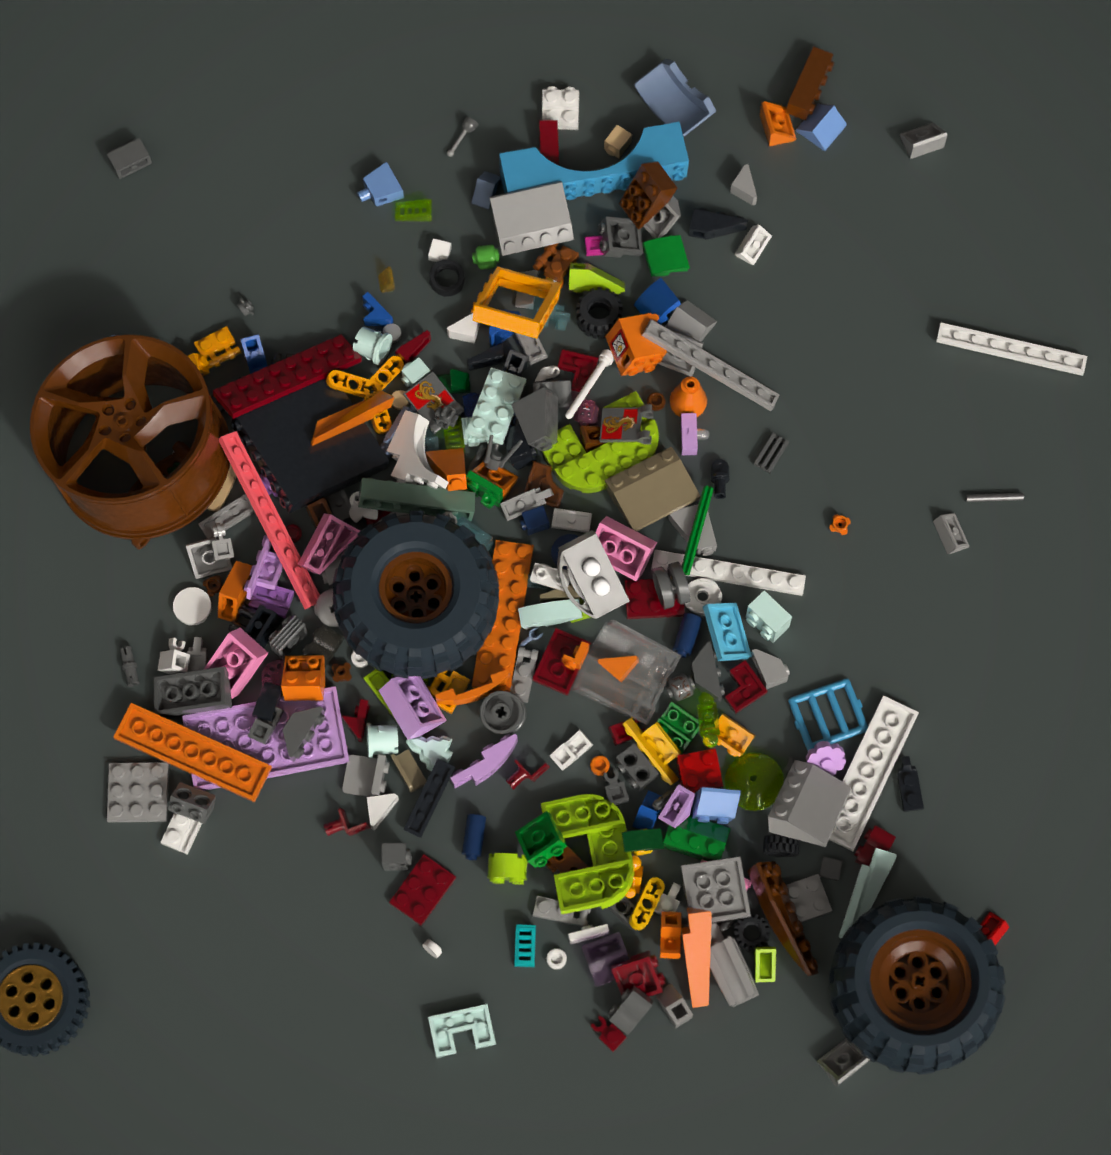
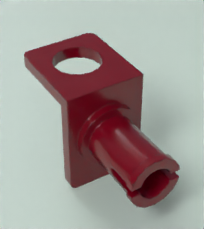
M515 759L514 762L518 765V770L505 781L512 789H515L525 778H530L535 782L550 766L545 763L531 775Z
M342 808L338 809L339 819L324 824V829H327L325 832L328 836L343 829L346 834L352 836L371 828L367 822L351 828L346 812Z

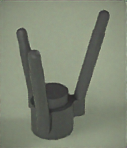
M490 435L484 459L485 466L491 470H498L499 467L503 468L506 461L523 443V440H519L502 460V454L497 451L500 444L496 443L493 451H491L493 435Z

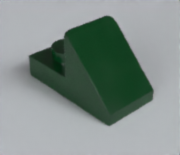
M450 369V374L436 375L450 394L471 393L468 373Z

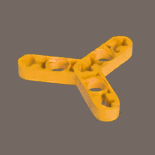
M392 356L370 379L333 370L327 375L326 383L332 389L368 400L382 391L404 367V362L400 357ZM396 362L398 364L397 367L390 372L388 369ZM379 373H384L387 376L386 382L379 380ZM334 376H337V380H339L337 383H334V379H332ZM350 380L356 381L357 389L349 387ZM371 386L374 392L371 394L370 390L366 388ZM387 409L375 414L374 418L371 419L373 429L378 434L387 433L392 426ZM379 423L386 424V427L384 429L379 427Z

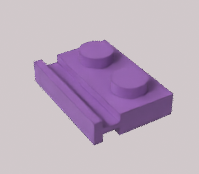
M256 585L249 607L257 610L259 605H262L276 612L279 617L286 619L287 611L290 608L295 593L292 590L279 586L272 590Z

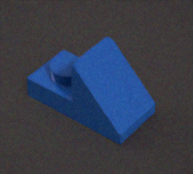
M369 292L362 296L363 307L369 312L364 318L365 326L394 324L393 317Z
M259 334L240 338L250 374L267 367Z
M648 790L632 827L638 830L653 829L661 810L655 811L652 803L661 795Z

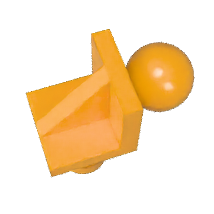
M632 856L634 879L629 891L625 895L627 898H633L635 894H640L643 866H641V859L638 856Z

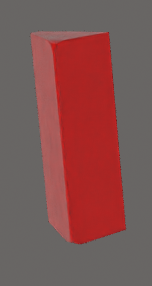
M989 912L980 924L982 926L981 931L988 940L992 939L995 945L1009 928L1004 919L992 912Z

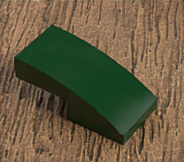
M661 829L622 832L624 853L664 849Z

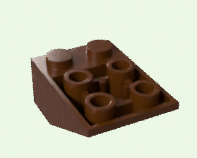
M659 162L641 164L619 204L636 228L641 229L671 200L677 190V186Z

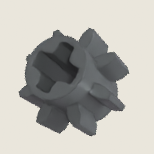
M445 405L443 409L438 407L434 419H436V424L439 427L448 429L449 426H455L459 416L456 415V410L453 407Z

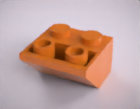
M324 655L285 656L281 683L285 701L323 700L325 691Z

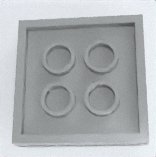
M109 763L107 822H167L169 764Z
M740 857L681 866L688 908L709 910L712 913L711 923L751 916Z

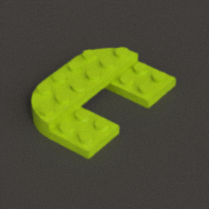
M637 391L603 408H637L644 404ZM642 417L641 431H650V436L652 437L650 445L639 442H608L586 453L573 428L568 424L558 429L557 443L552 445L551 449L541 452L549 466H552V471L556 478L564 486L571 490L582 491V493H595L605 489L606 479L654 456L658 448L659 432L655 420Z
M582 794L541 803L542 814L548 811L552 815L557 829L561 831L564 838L587 834L593 867L554 875L561 915L600 906L604 909L619 902L632 885L634 863L632 853H624L622 832H627V828L618 807L614 803L605 800L604 797L594 794Z

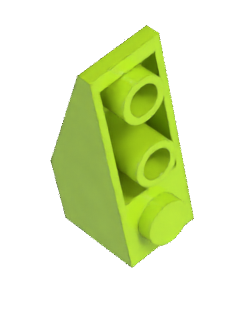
M570 263L569 290L581 293L590 291L592 288L598 290V287H602L604 291L606 288L610 289V293L620 294L625 292V282L589 263Z

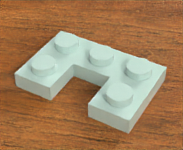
M487 1004L428 1017L437 1058L456 1054L453 1033L472 1029L476 1049L496 1045Z

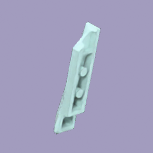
M875 847L870 866L861 865L839 938H843L849 927L861 915L871 909L897 858L896 854Z

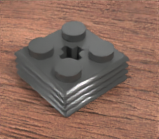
M296 615L287 617L282 623L283 627L279 631L275 630L268 638L272 652H275V655H278L281 660H284L285 656H288L307 635L305 623H302V620H299Z

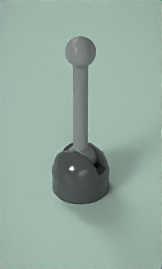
M468 116L464 119L462 123L464 131L453 147L447 151L449 157L454 155V150L465 134L473 132L477 128L478 123Z

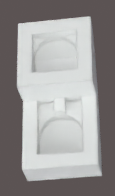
M579 730L566 743L558 747L550 757L563 771L594 744Z

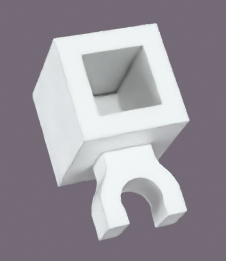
M176 638L169 639L170 650L160 652L158 671L170 675L187 672L190 654L182 652L185 647V641H178L177 646Z

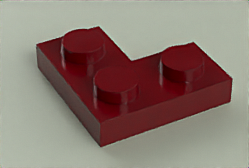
M562 349L558 368L575 373L571 390L581 391L597 367L599 358Z
M746 660L729 671L739 687L726 695L724 699L735 714L767 694V689Z

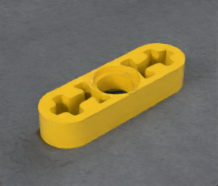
M653 877L646 883L629 918V924L633 929L642 930L649 923L665 889L664 882L660 878ZM656 884L657 890L652 895L650 894V892L653 889L652 885ZM642 900H650L652 907L645 908ZM642 912L644 915L641 918V923L638 924L636 918Z

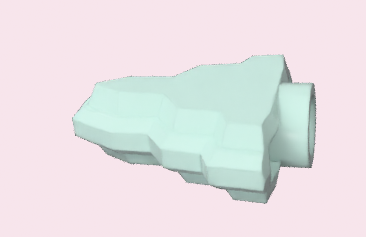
M419 736L406 740V744L413 752L419 754L420 761L426 764V769L432 771L437 759L449 763L453 754L449 750L452 738L441 736L440 738L435 736L428 738Z

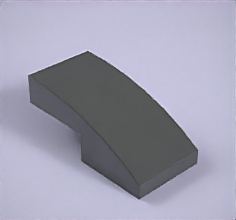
M276 707L272 722L260 718L255 719L247 737L266 745L284 710Z

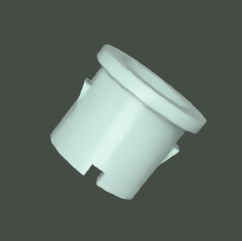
M364 326L355 337L358 342L353 343V350L365 356L368 360H373L374 364L380 365L389 354L392 345V335L389 333L382 334L381 331H375Z
M371 723L366 724L368 758H373V755L398 754L396 724L371 726Z

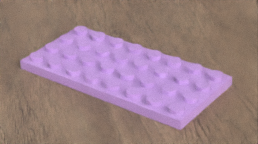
M336 686L325 688L323 700L285 701L284 696L281 697L277 707L283 709L284 712L266 745L247 737L255 719H257L252 716L256 702L182 716L184 727L271 765L272 769L267 778L349 762ZM319 706L322 707L325 711L323 723L315 728L313 739L310 742H306L303 747L305 750L299 759L296 758L294 762L291 761L283 734L284 726L293 713ZM192 774L193 787L203 791L221 788Z

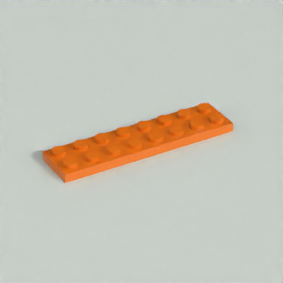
M500 540L495 542L492 564L497 571L499 581V605L492 631L485 639L484 645L477 652L472 688H478L491 683L490 675L509 669L510 678L497 691L510 692L521 630L518 608H522L525 605L534 545Z
M133 703L129 705L113 736L117 741L254 803L272 769V766Z

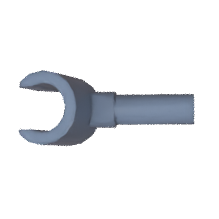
M539 627L531 629L529 636L519 643L518 647H523L528 642L541 638L543 633L538 636L534 634V631Z

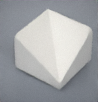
M433 239L428 254L429 261L438 262L448 259L451 252V243Z

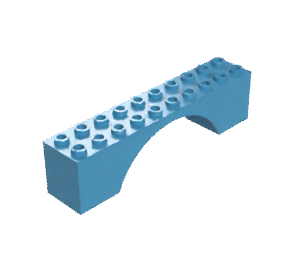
M680 122L644 128L634 150L619 163L605 169L596 171L566 169L552 163L536 147L500 153L499 171L504 194L562 181L566 199L572 200L579 196L589 197L601 192L610 193L618 189L627 190L639 167L645 163L659 162L671 180H682L687 177L689 159Z

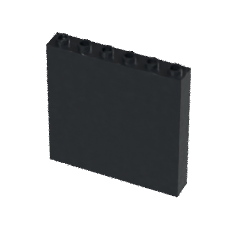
M334 376L332 379H334V383H337L338 380ZM326 378L236 417L231 422L232 428L241 436L243 445L249 449L253 461L258 463L263 477L268 479L272 491L277 493L282 507L286 508L289 514L361 481L362 478H368L386 470L389 463L388 457L365 422L314 446L311 445L317 421L353 405L345 392L330 388L326 383Z

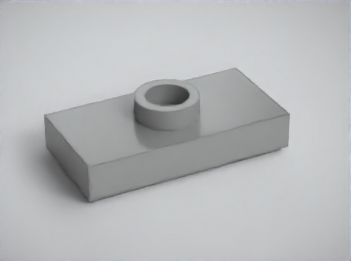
M515 333L525 355L528 356L530 365L547 358L539 338L536 339Z

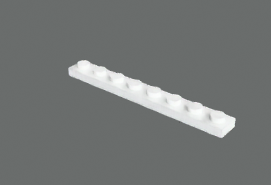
M940 323L936 342L1081 376L1084 374L1087 356L946 323Z
M655 550L651 570L662 566L667 572L668 564L677 561L682 565L684 554ZM701 557L694 558L690 575H685L800 596L803 595L806 578L805 575Z

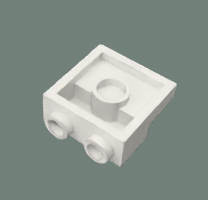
M553 86L543 90L542 120H558V129L578 130L579 90H575L573 87L557 90Z

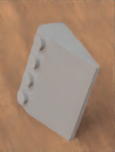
M562 181L489 197L498 246L502 256L574 240Z
M794 760L768 816L769 832L826 847L849 796L851 786L814 764Z

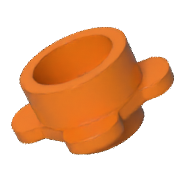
M838 514L832 517L833 523L829 526L830 531L846 535L848 532L847 527L850 525L851 520Z

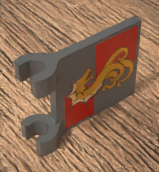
M431 372L403 394L416 412L430 421L428 428L433 435L441 429L436 424V419H434L438 407L443 409L445 405L451 406L456 410V415L458 416L465 411L434 372Z
M646 404L637 408H603L600 443L639 442L650 445L652 441L650 431H641L642 417L648 419L654 417L652 405Z

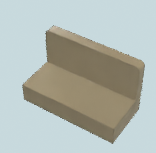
M409 749L397 756L395 754L390 755L410 793L425 786L427 781Z

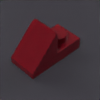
M360 699V704H356L355 716L357 718L342 716L344 723L359 742H363L369 711V701Z

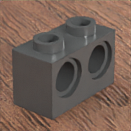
M635 743L616 757V768L621 774L625 773L628 776V782L634 789L637 788L639 791H642L659 776L658 771ZM627 757H631L635 760V763L627 765L624 760ZM639 772H644L647 778L639 780L636 775Z
M180 782L170 797L168 811L205 824L214 810L216 795Z
M382 843V866L384 871L408 870V865L412 864V854L410 849H407L406 843Z

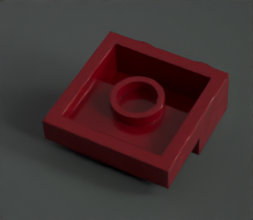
M650 950L630 957V960L611 966L621 995L627 988L631 989L633 986L637 987L647 996L663 992V984H666L662 972L658 973L656 968L659 966L656 955L651 956Z

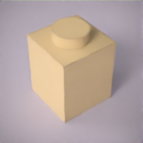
M616 125L604 141L605 151L611 156L620 158L632 143V134Z

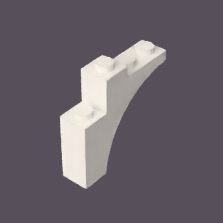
M405 410L387 449V452L392 454V458L397 461L391 476L398 483H412L414 485L419 483L423 485L425 482L431 488L437 489L441 487L446 489L449 482L433 472L425 454V435L430 421L417 413Z

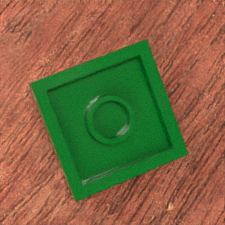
M470 470L466 476L468 491L475 492V497H482L480 502L483 506L489 509L493 505L500 507V503L503 502V489Z

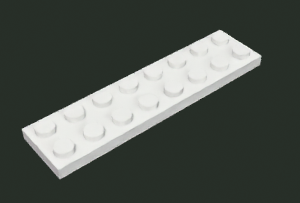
M883 695L842 781L851 786V791L829 838L830 841L854 851L919 712Z

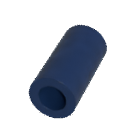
M684 613L672 649L676 656L681 658L691 656L702 622L701 617L691 613Z
M467 815L462 855L467 860H477V857L482 855L486 824L485 816Z

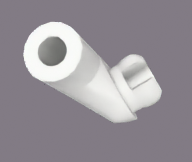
M557 366L543 367L535 381H545L546 379L554 378L559 375L560 369Z

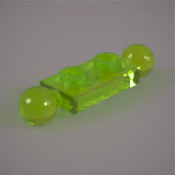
M703 692L699 696L700 705H697L700 736L703 737V744L708 748H713L718 744L717 735H720L718 708L714 698L710 694Z

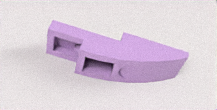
M516 733L512 736L508 734L500 739L501 742L495 745L492 743L484 747V751L481 752L482 761L478 759L472 762L469 768L455 771L451 777V783L454 788L470 780H473L477 786L493 775L514 750L518 742Z

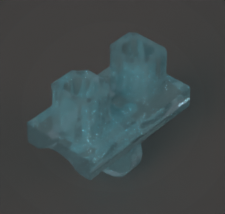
M557 302L543 328H548L549 319L556 320L555 329L565 331L571 319L570 313L557 312V310L564 311V306L558 305Z

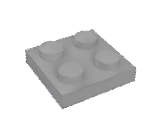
M819 874L787 884L789 898L796 907L795 913L801 923L832 912Z

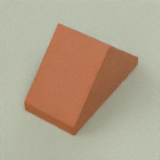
M637 656L598 659V663L622 683L639 663V658Z

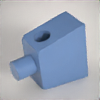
M387 162L363 178L365 189L357 192L361 202L371 198L375 206L404 198L403 189Z

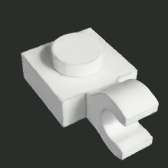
M673 883L668 895L662 893L654 912L661 915V911L676 912L680 901L676 900V896L681 886Z

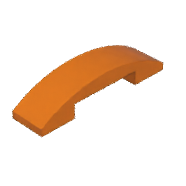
M506 669L490 675L491 683L455 695L453 688L435 694L436 702L443 705H462L481 700L501 688L510 678V671Z

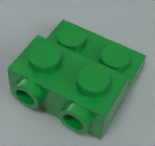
M548 811L515 832L527 862L535 868L545 866L548 859L553 856H560L564 852L563 849L568 847L561 831L557 829L552 815Z

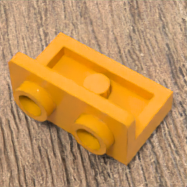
M724 713L708 733V736L711 737L710 740L714 744L727 748L726 751L734 757H741L756 736Z

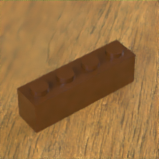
M813 46L788 102L787 114L803 120H807L808 115L813 114L816 106L814 102L819 100L822 93L820 88L821 86L825 87L828 80L827 72L832 71L835 63L832 61L833 53Z

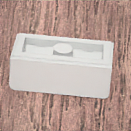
M760 225L752 226L735 252V255L754 265L772 235Z

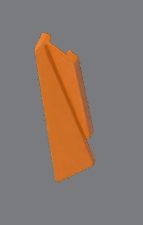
M380 391L368 400H363L317 421L311 445L314 446L373 419L375 414L391 408L395 397Z

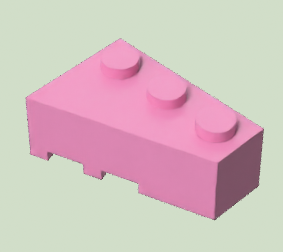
M324 513L298 565L315 574H321L347 545L358 537L360 530L331 514Z

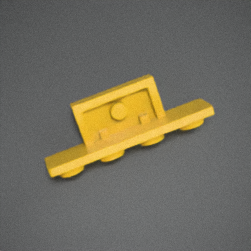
M632 718L626 720L623 723L626 733L634 738L637 742V747L648 756L650 763L661 773V778L670 786L673 785L679 778L669 767L668 763L677 757L681 751L658 722L645 732H642Z

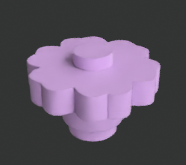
M818 742L814 749H810L806 755L807 763L814 764L832 776L836 774V770H842L846 763L844 750L838 743Z

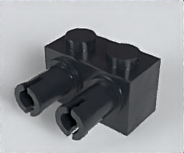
M243 604L241 607L244 609L240 608L238 614L250 620L248 625L245 626L233 620L231 623L234 625L230 624L228 630L231 632L241 628L261 647L265 648L269 641V636L276 630L281 620L276 612L262 605H259L258 609L255 610Z

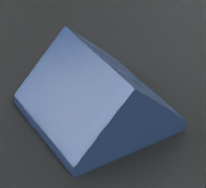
M817 104L813 114L808 115L807 120H804L799 125L796 132L823 151H826L847 124L834 105Z

